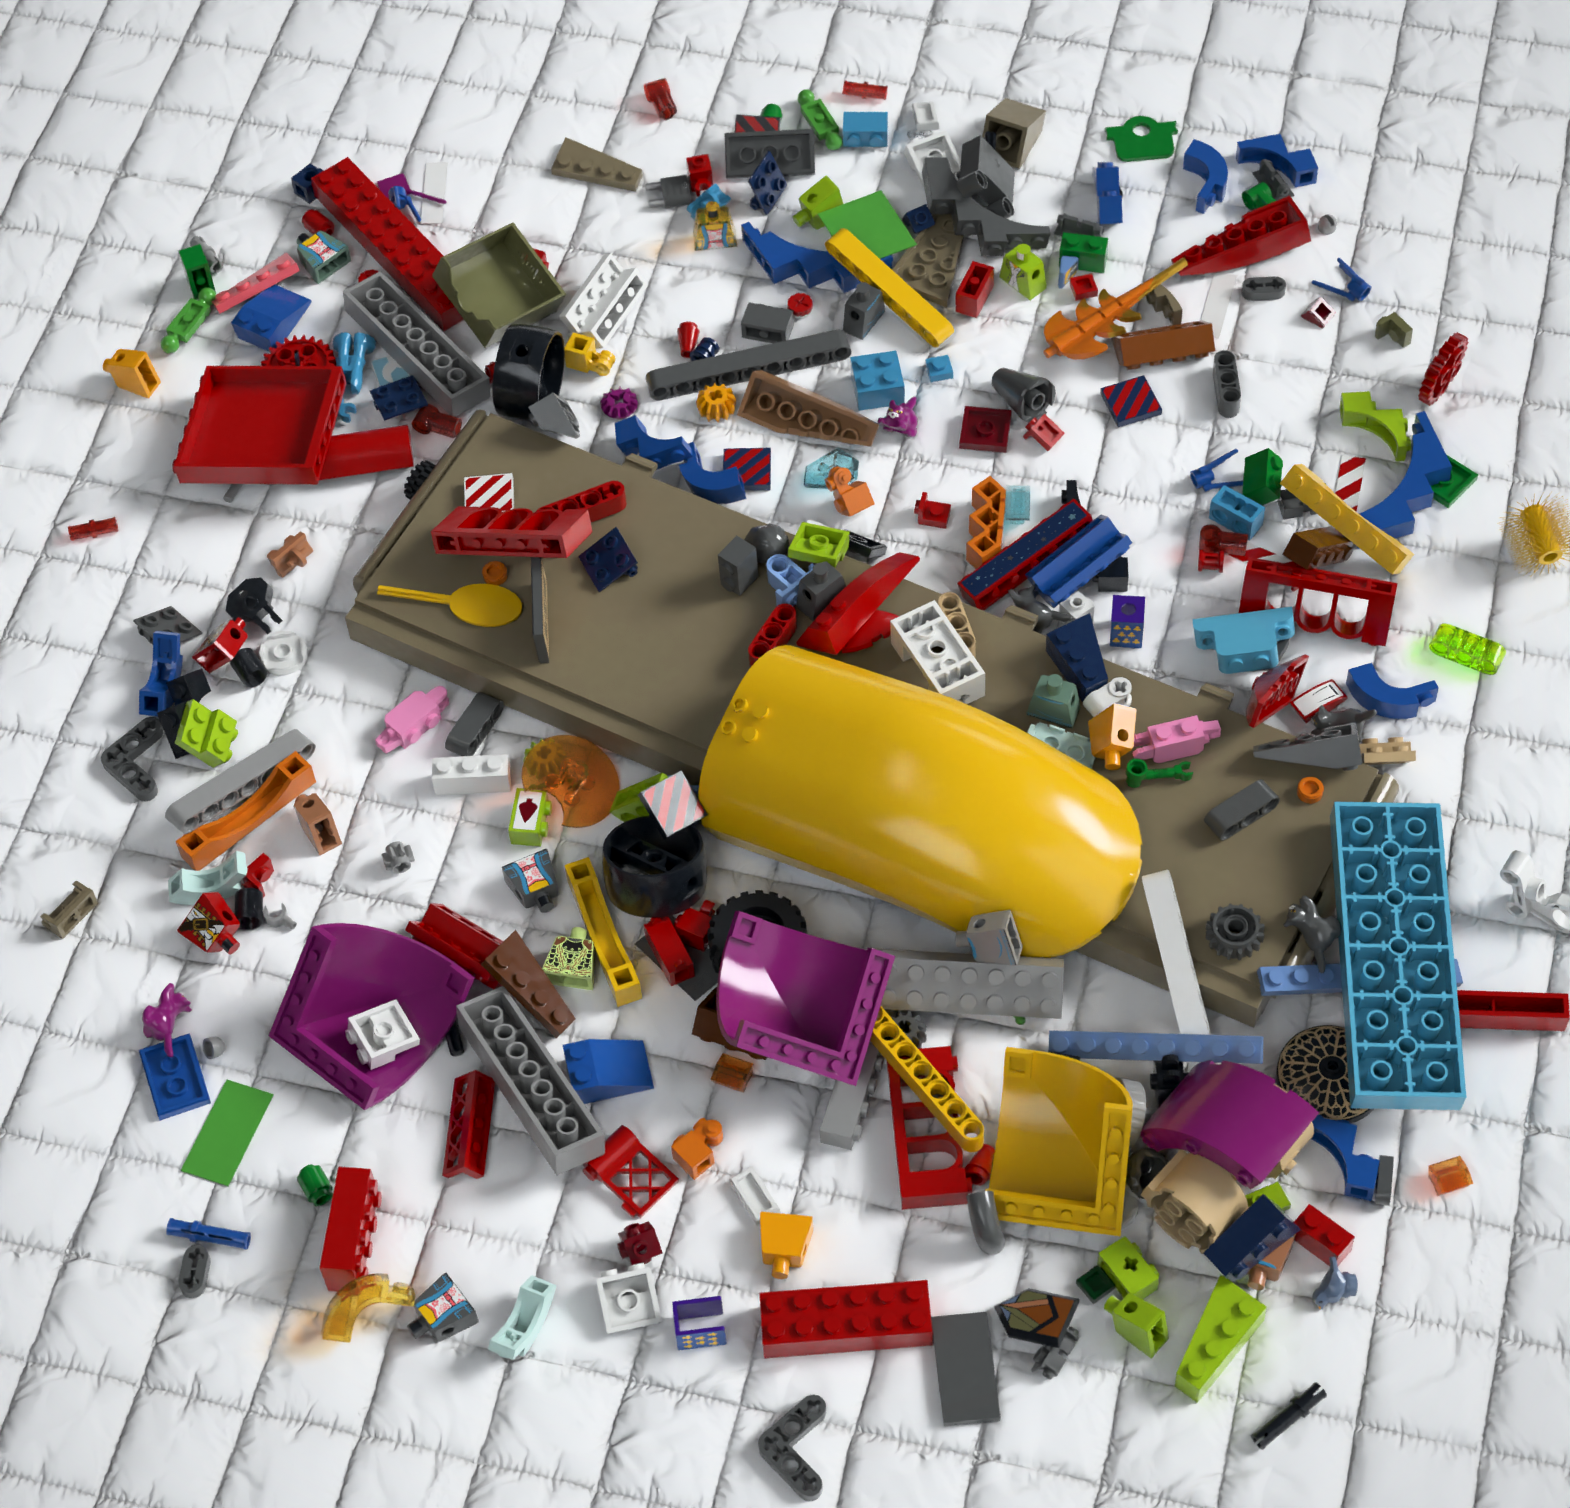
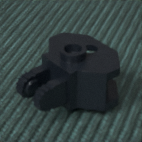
M261 577L245 579L228 595L225 611L232 618L239 617L244 622L258 624L267 635L271 632L270 627L262 621L267 614L270 615L275 623L280 624L283 621L273 611L274 608L271 606L273 589Z
M1174 1054L1164 1056L1162 1061H1153V1074H1150V1088L1155 1091L1157 1109L1188 1074V1072H1184L1183 1062H1179L1178 1056Z

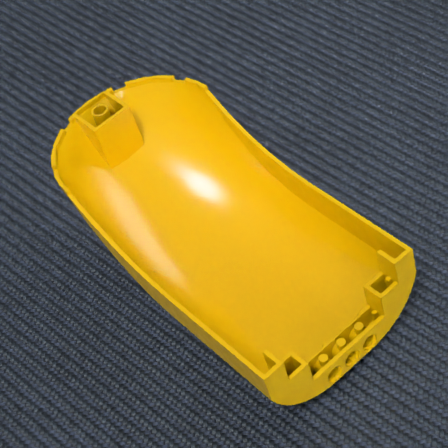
M791 645L778 646L767 651L751 666L743 677L712 738L700 775L698 799L708 814L701 819V822L717 839L864 892L954 932L967 931L970 919L974 915L1011 910L1023 946L1020 954L1023 957L1053 958L1062 956L1084 946L1102 934L1101 930L1111 920L1115 921L1123 911L1133 894L1141 870L1142 860L1140 859L1142 839L1139 823L1130 803L1110 780L1047 743L982 710L948 696Z

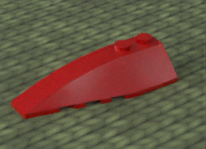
M1287 196L1246 213L1242 216L1240 222L1235 225L1232 223L1224 227L1225 231L1217 236L1214 234L1205 238L1204 244L1192 246L1171 259V262L1174 264L1181 258H1185L1188 266L1178 272L1180 276L1220 272L1254 264L1311 242L1308 222L1291 196Z
M899 552L867 569L849 583L829 603L797 640V646L837 655L920 561L919 556Z
M1308 655L1299 656L1267 672H1263L1260 677H1256L1246 708V718L1250 727L1255 728L1290 704L1294 699L1309 659Z

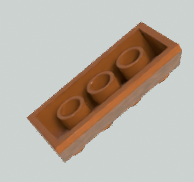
M1203 320L1128 332L1111 338L1119 365L1126 366L1127 370L1141 368L1140 364L1148 362L1149 366L1161 365L1163 360L1172 359V362L1184 361L1186 356L1195 355V358L1208 357L1209 352L1215 351L1212 323Z

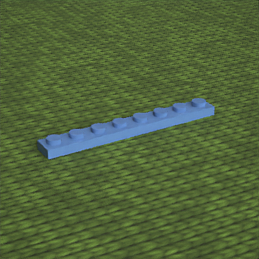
M1454 959L1456 985L1460 987L1463 984L1458 960ZM1326 964L1324 973L1319 972L1317 965L1259 967L1257 970L1262 996L1342 992L1340 964Z
M1049 1031L1048 1051L1078 1056L1080 1059L1162 1061L1164 1056L1174 1054L1178 1056L1179 1062H1204L1212 1060L1214 1063L1229 1061L1244 1064H1263V1036Z

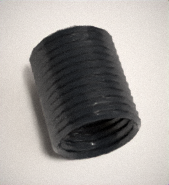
M251 648L240 649L230 661L231 667L246 687H256L264 682L268 672Z
M242 888L235 893L234 914L240 922L239 928L250 930L260 927L263 923V893L256 888Z

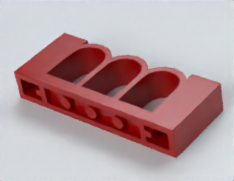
M458 506L431 531V536L436 554L568 558L592 533L588 510L566 509L563 512L558 509H545L533 513L532 510L526 508H515L502 512L501 509L494 507L480 509L479 507Z
M1248 558L1239 613L1276 609L1268 601L1270 583L1298 587L1297 601L1292 609L1294 622L1296 621L1301 629L1310 633H1321L1331 628L1333 633L1344 639H1356L1362 636L1361 642L1372 646H1386L1398 583L1314 568L1306 570L1302 566ZM1304 589L1334 594L1330 611L1323 616L1308 614L1302 606ZM1339 595L1369 600L1365 617L1358 622H1347L1340 618L1337 613Z
M951 1046L920 1048V1052L955 1091L953 1072H958L957 1056H952ZM909 1056L900 1057V1059L907 1060L910 1058ZM887 1061L902 1210L967 1204L966 1196L973 1193L971 1177H966L965 1167H963L962 1148L948 1131L939 1135L906 1137L904 1120L936 1117L923 1102H902L901 1087L908 1085ZM918 1075V1076H916V1077L919 1078V1079H924V1078H926L927 1076H925V1075ZM956 1113L949 1115L952 1118L959 1117ZM946 1152L956 1159L955 1163L949 1168L910 1172L908 1154Z

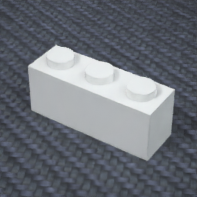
M508 754L432 758V783L435 795L511 792V766Z

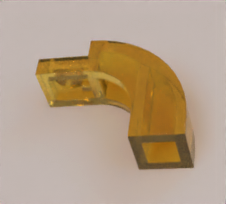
M385 1273L364 1275L350 1281L334 1295L327 1306L321 1328L322 1339L350 1343L354 1322L362 1310L376 1303L414 1307L416 1297L414 1288H410L409 1284L395 1282L393 1285H389V1276Z

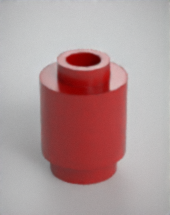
M310 209L304 213L302 224L311 234L314 235L318 231H324L331 236L333 235L334 223L320 211Z

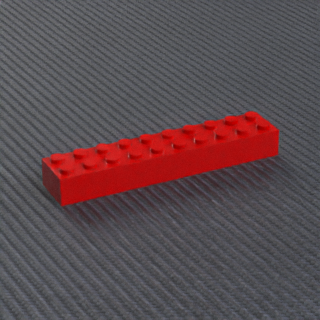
M349 157L311 178L314 196L443 332L464 320L432 277L441 257H443L442 253Z

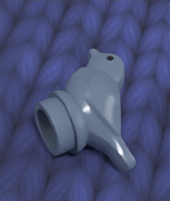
M1330 1257V1268L1322 1279L1320 1287L1312 1294L1313 1302L1322 1310L1325 1305L1338 1302L1341 1297L1349 1298V1296H1355L1358 1289L1356 1275L1349 1274V1272L1341 1273L1338 1269L1336 1258Z

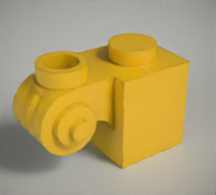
M573 332L565 346L566 367L585 373H588L590 370L600 376H606L610 373L616 360L613 353L608 350H602L600 353L596 352L594 338Z

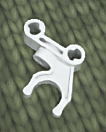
M1512 851L1500 871V877L1503 881L1512 885L1513 893L1505 906L1507 911L1518 918H1525L1528 913H1531L1558 931L1570 934V918L1560 911L1561 909L1570 912V896L1563 893H1556L1552 896L1545 893L1546 881L1535 877L1532 858L1522 851Z

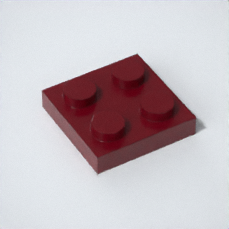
M965 406L959 449L1007 453L1012 410Z

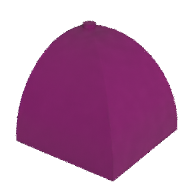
M735 911L724 946L717 983V1017L722 1035L728 1043L735 1047L856 1086L895 956L874 948H867L865 950L833 942L765 921L741 911Z
M330 923L313 926L268 1036L359 1107L366 1110L380 1103L403 1086L430 1058L457 1018L456 1006L465 1002L475 977L436 950L395 932L349 923ZM396 999L420 1038V1044L395 1054V1061L371 1070L368 1064L362 1065L359 1061L357 1045H351L347 1040L345 1030L348 1029V1018Z

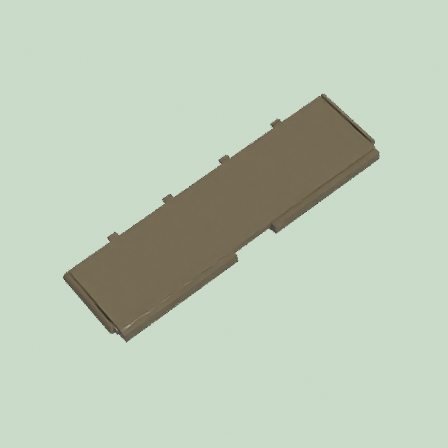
M476 410L354 576L353 587L357 592V597L354 599L355 604L346 615L345 620L350 639L472 692H483L503 701L507 707L660 773L674 775L682 771L690 785H699L703 762L712 738L736 689L750 669L748 647L770 614L777 607L776 590L768 583L766 563L757 562L759 577L739 596L733 591H727L721 585L718 554L736 535L745 540L751 528L767 524L652 478L658 467L657 463L632 453L626 456L624 463L619 465L490 413L487 416L486 411ZM512 473L514 480V509L526 508L532 510L533 513L545 505L609 481H619L624 485L627 501L624 510L592 522V533L568 558L542 557L547 579L549 663L539 662L533 639L531 557L435 553L431 531L458 506H465L464 477ZM617 527L638 562L636 564L638 573L634 577L623 574L604 590L598 592L578 556ZM785 531L790 547L795 535ZM845 555L843 560L839 561L834 568L841 573L847 586L872 566ZM790 558L806 573L809 571V565L812 562ZM491 561H499L506 566L508 577L503 584L498 586L512 591L519 597L522 603V613L515 621L506 625L496 627L476 626L457 618L447 604L378 595L377 591L378 586L382 585L452 595L457 589L467 585L487 584L483 579V567ZM903 579L877 610L901 616L933 600L938 604V599L942 594ZM962 602L976 640L975 659L985 672V696L967 705L1001 719L1026 733L1031 724L1037 725V723L1041 722L1047 724L1048 727L1051 724L1065 729L1066 733H1077L1090 738L1088 721L1094 717L1083 706L1080 698L1081 709L1073 728L1026 715L1041 675L1050 676L1057 674L1062 677V680L1067 681L1046 652V636L1033 631L1038 621V615L1011 605L1006 608L1003 617L1000 618ZM796 605L793 606L796 610L797 629L786 645L798 647L928 690V681L914 660L910 658L904 662L891 644V635L886 639L882 635L881 639L873 642L871 647L850 653H842V650H840L837 655L797 646V640L813 621L799 610ZM936 646L931 651L941 653L944 651V648ZM1103 659L1108 683L1117 677H1123L1128 679L1132 685L1130 693L1132 702L1129 707L1136 709L1134 735L1147 732V727L1196 715L1199 721L1203 722L1218 720L1221 734L1220 737L1209 740L1210 742L1204 744L1203 751L1196 755L1163 763H1156L1153 761V758L1142 759L1147 764L1148 769L1152 770L1173 767L1183 761L1191 762L1189 769L1182 770L1186 773L1193 772L1192 779L1189 781L1175 779L1174 777L1142 780L1141 785L1137 788L1129 787L1126 783L1127 776L1125 773L1127 764L1130 760L1134 759L1133 751L1144 746L1134 747L1131 751L1120 757V768L1117 770L1106 769L1105 759H1095L1092 770L1110 780L1132 806L1139 823L1142 839L1140 852L1142 864L1133 894L1121 914L1115 921L1111 920L1101 930L1102 934L1074 951L1170 992L1142 882V876L1168 869L1173 881L1204 1007L1255 1028L1270 998L1275 999L1277 995H1261V985L1257 975L1259 967L1311 965L1315 958L1314 951L1307 946L1300 930L1292 925L1284 926L1289 907L1292 904L1300 905V898L1307 896L1314 902L1317 913L1321 918H1328L1330 916L1335 918L1337 915L1330 814L1334 802L1393 803L1399 792V785L1388 773L1385 772L1382 775L1378 773L1379 769L1364 763L1358 765L1357 769L1344 771L1342 768L1335 769L1256 758L1253 754V746L1281 739H1289L1290 742H1293L1297 736L1264 723L1259 724L1255 728L1250 727L1246 716L1229 710L1234 693L1209 683H1205L1200 688L1198 695L1194 696ZM1305 777L1319 779L1324 786L1321 800L1313 804L1301 801L1297 796V787L1300 780ZM1264 780L1280 798L1279 804L1271 812L1226 840H1220L1204 822L1207 813L1255 781ZM1229 904L1238 906L1243 904V907L1252 908L1255 915H1260L1259 924H1264L1265 926L1263 943H1260L1259 951H1252V957L1245 956L1241 960L1237 958L1227 960V957L1223 955L1218 956L1215 948L1210 949V940L1205 938L1207 931L1206 923L1210 921L1211 913L1218 912V907L1224 908ZM1231 930V931H1230V932L1235 933V934L1240 933L1239 931H1236V930Z

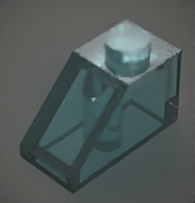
M838 447L805 467L803 486L807 488L828 489L825 484V478L828 477L829 471L836 466L850 470L852 477L848 483L849 485L857 480L859 461Z
M1006 485L1005 520H1010V524L1022 525L1025 524V521H1030V486Z

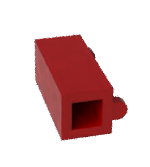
M669 917L651 918L648 923L644 924L645 938L669 984L674 986L695 977L693 962Z

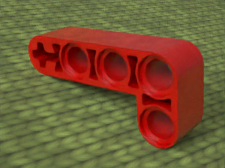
M609 481L545 505L537 511L545 509H558L563 512L566 509L588 510L590 522L592 523L625 509L627 505L625 488L619 481Z

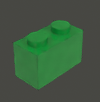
M1063 232L1059 250V268L1061 257L1070 256L1079 258L1078 270L1104 273L1108 256L1109 238Z
M198 244L179 250L184 273L193 298L197 300L198 294L203 288H211L216 293L209 265L201 245Z
M1269 448L1245 457L1242 495L1262 506L1280 499L1282 486L1280 482L1283 468L1281 457Z

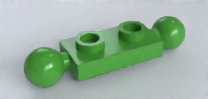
M809 89L801 90L797 100L801 105L802 115L811 129H814V133L819 141L825 139V145L828 149L838 150L843 143L842 137L839 135V126L821 99L815 100L814 93Z
M203 288L198 294L199 301L190 298L166 328L167 335L161 340L163 351L174 353L179 348V340L186 343L211 313L210 305L216 299V293L213 289Z

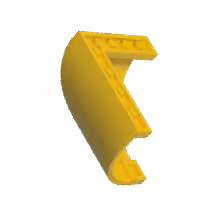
M1006 1047L996 1147L989 1188L985 1189V1191H993L999 1220L1121 1237L1133 1103L1129 1092L1114 1077L1088 1063L1049 1052Z

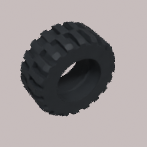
M755 890V893L751 894L746 891L740 893L738 898L732 896L727 899V905L721 904L716 909V915H713L709 922L710 928L708 929L707 937L712 967L716 973H719L724 946L735 911H741L765 921L808 934L805 918L801 916V910L797 905H791V900L787 897L779 898L778 893L772 891L769 894L763 893V890Z

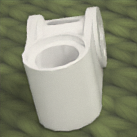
M1117 677L1100 689L1091 692L1083 701V706L1093 717L1112 704L1129 707L1132 702L1130 694L1132 685L1128 679Z

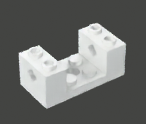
M935 600L890 621L892 646L903 662L910 658L914 660L928 681V690L965 704L985 696V672ZM939 646L944 648V651L934 653L931 649Z

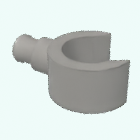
M281 903V915L275 918L269 917L265 905L263 915L270 927L276 928L283 925L285 927L288 926L290 929L296 927L297 923L288 916L283 903Z

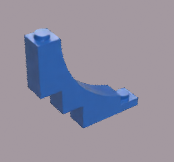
M749 221L741 224L743 242L774 284L799 274L809 289L834 279L841 290L846 293L855 289L861 283L831 256L828 251L813 250L792 244L771 231L761 235L760 231L757 228L754 229ZM893 255L882 258L881 260L892 269Z
M1425 411L1416 413L1415 422L1412 424L1414 435H1412L1411 462L1405 477L1386 499L1376 506L1359 513L1393 538L1413 534L1415 518L1412 512L1431 507L1433 500L1431 485L1438 484L1440 481L1450 480L1452 465Z

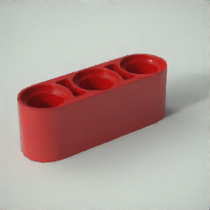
M778 605L748 647L750 668L760 658L758 656H762L767 651L786 645L797 629L796 610L792 605Z

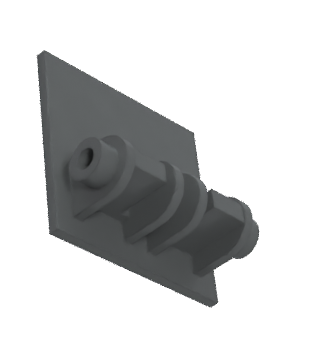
M172 606L133 620L138 625V633L144 636L151 644H153V633L155 631L180 633V643L203 633Z

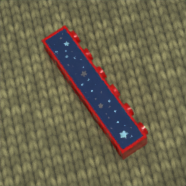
M1075 499L1062 505L1059 510L1048 518L1043 519L1038 525L1022 534L1012 544L1004 547L1001 552L985 561L972 573L964 576L957 583L962 597L971 606L983 611L1008 594L1009 590L1015 589L1026 581L1027 577L1024 574L1092 522L1091 514Z

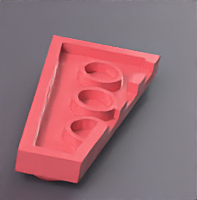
M286 252L232 288L218 293L212 303L219 314L299 272L300 269Z

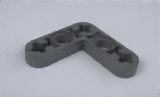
M156 717L143 719L101 755L104 769L141 801H150L158 793L155 780L134 762L138 756L163 736V727L160 720ZM130 741L139 742L138 746L133 749L126 748ZM110 759H114V760L117 759L116 762H113V761H110V762H109ZM129 770L136 772L132 778L126 779L123 777V774ZM141 781V784H142L145 788H149V787H150V789H149V790H145V789L141 790V787H140V785H139V782Z
M808 1395L763 1433L758 1441L761 1457L800 1498L809 1502L815 1501L822 1495V1479L792 1447L826 1417V1403L819 1395ZM819 1405V1413L811 1412L808 1414V1406L816 1407ZM806 1416L807 1424H805L802 1417ZM794 1421L799 1423L801 1426L800 1430L796 1434L787 1433L784 1427L788 1422ZM766 1442L771 1444L777 1442L776 1449L781 1454L779 1458H777V1454L773 1449L770 1448L766 1451ZM787 1460H794L799 1466L795 1472L788 1473L783 1470V1463ZM802 1474L809 1484L815 1482L814 1491L811 1489L804 1491L805 1485L800 1479Z

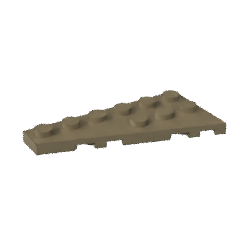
M932 214L935 225L918 233L914 239L917 245L908 248L892 270L924 299L947 308L964 235H955L951 214Z

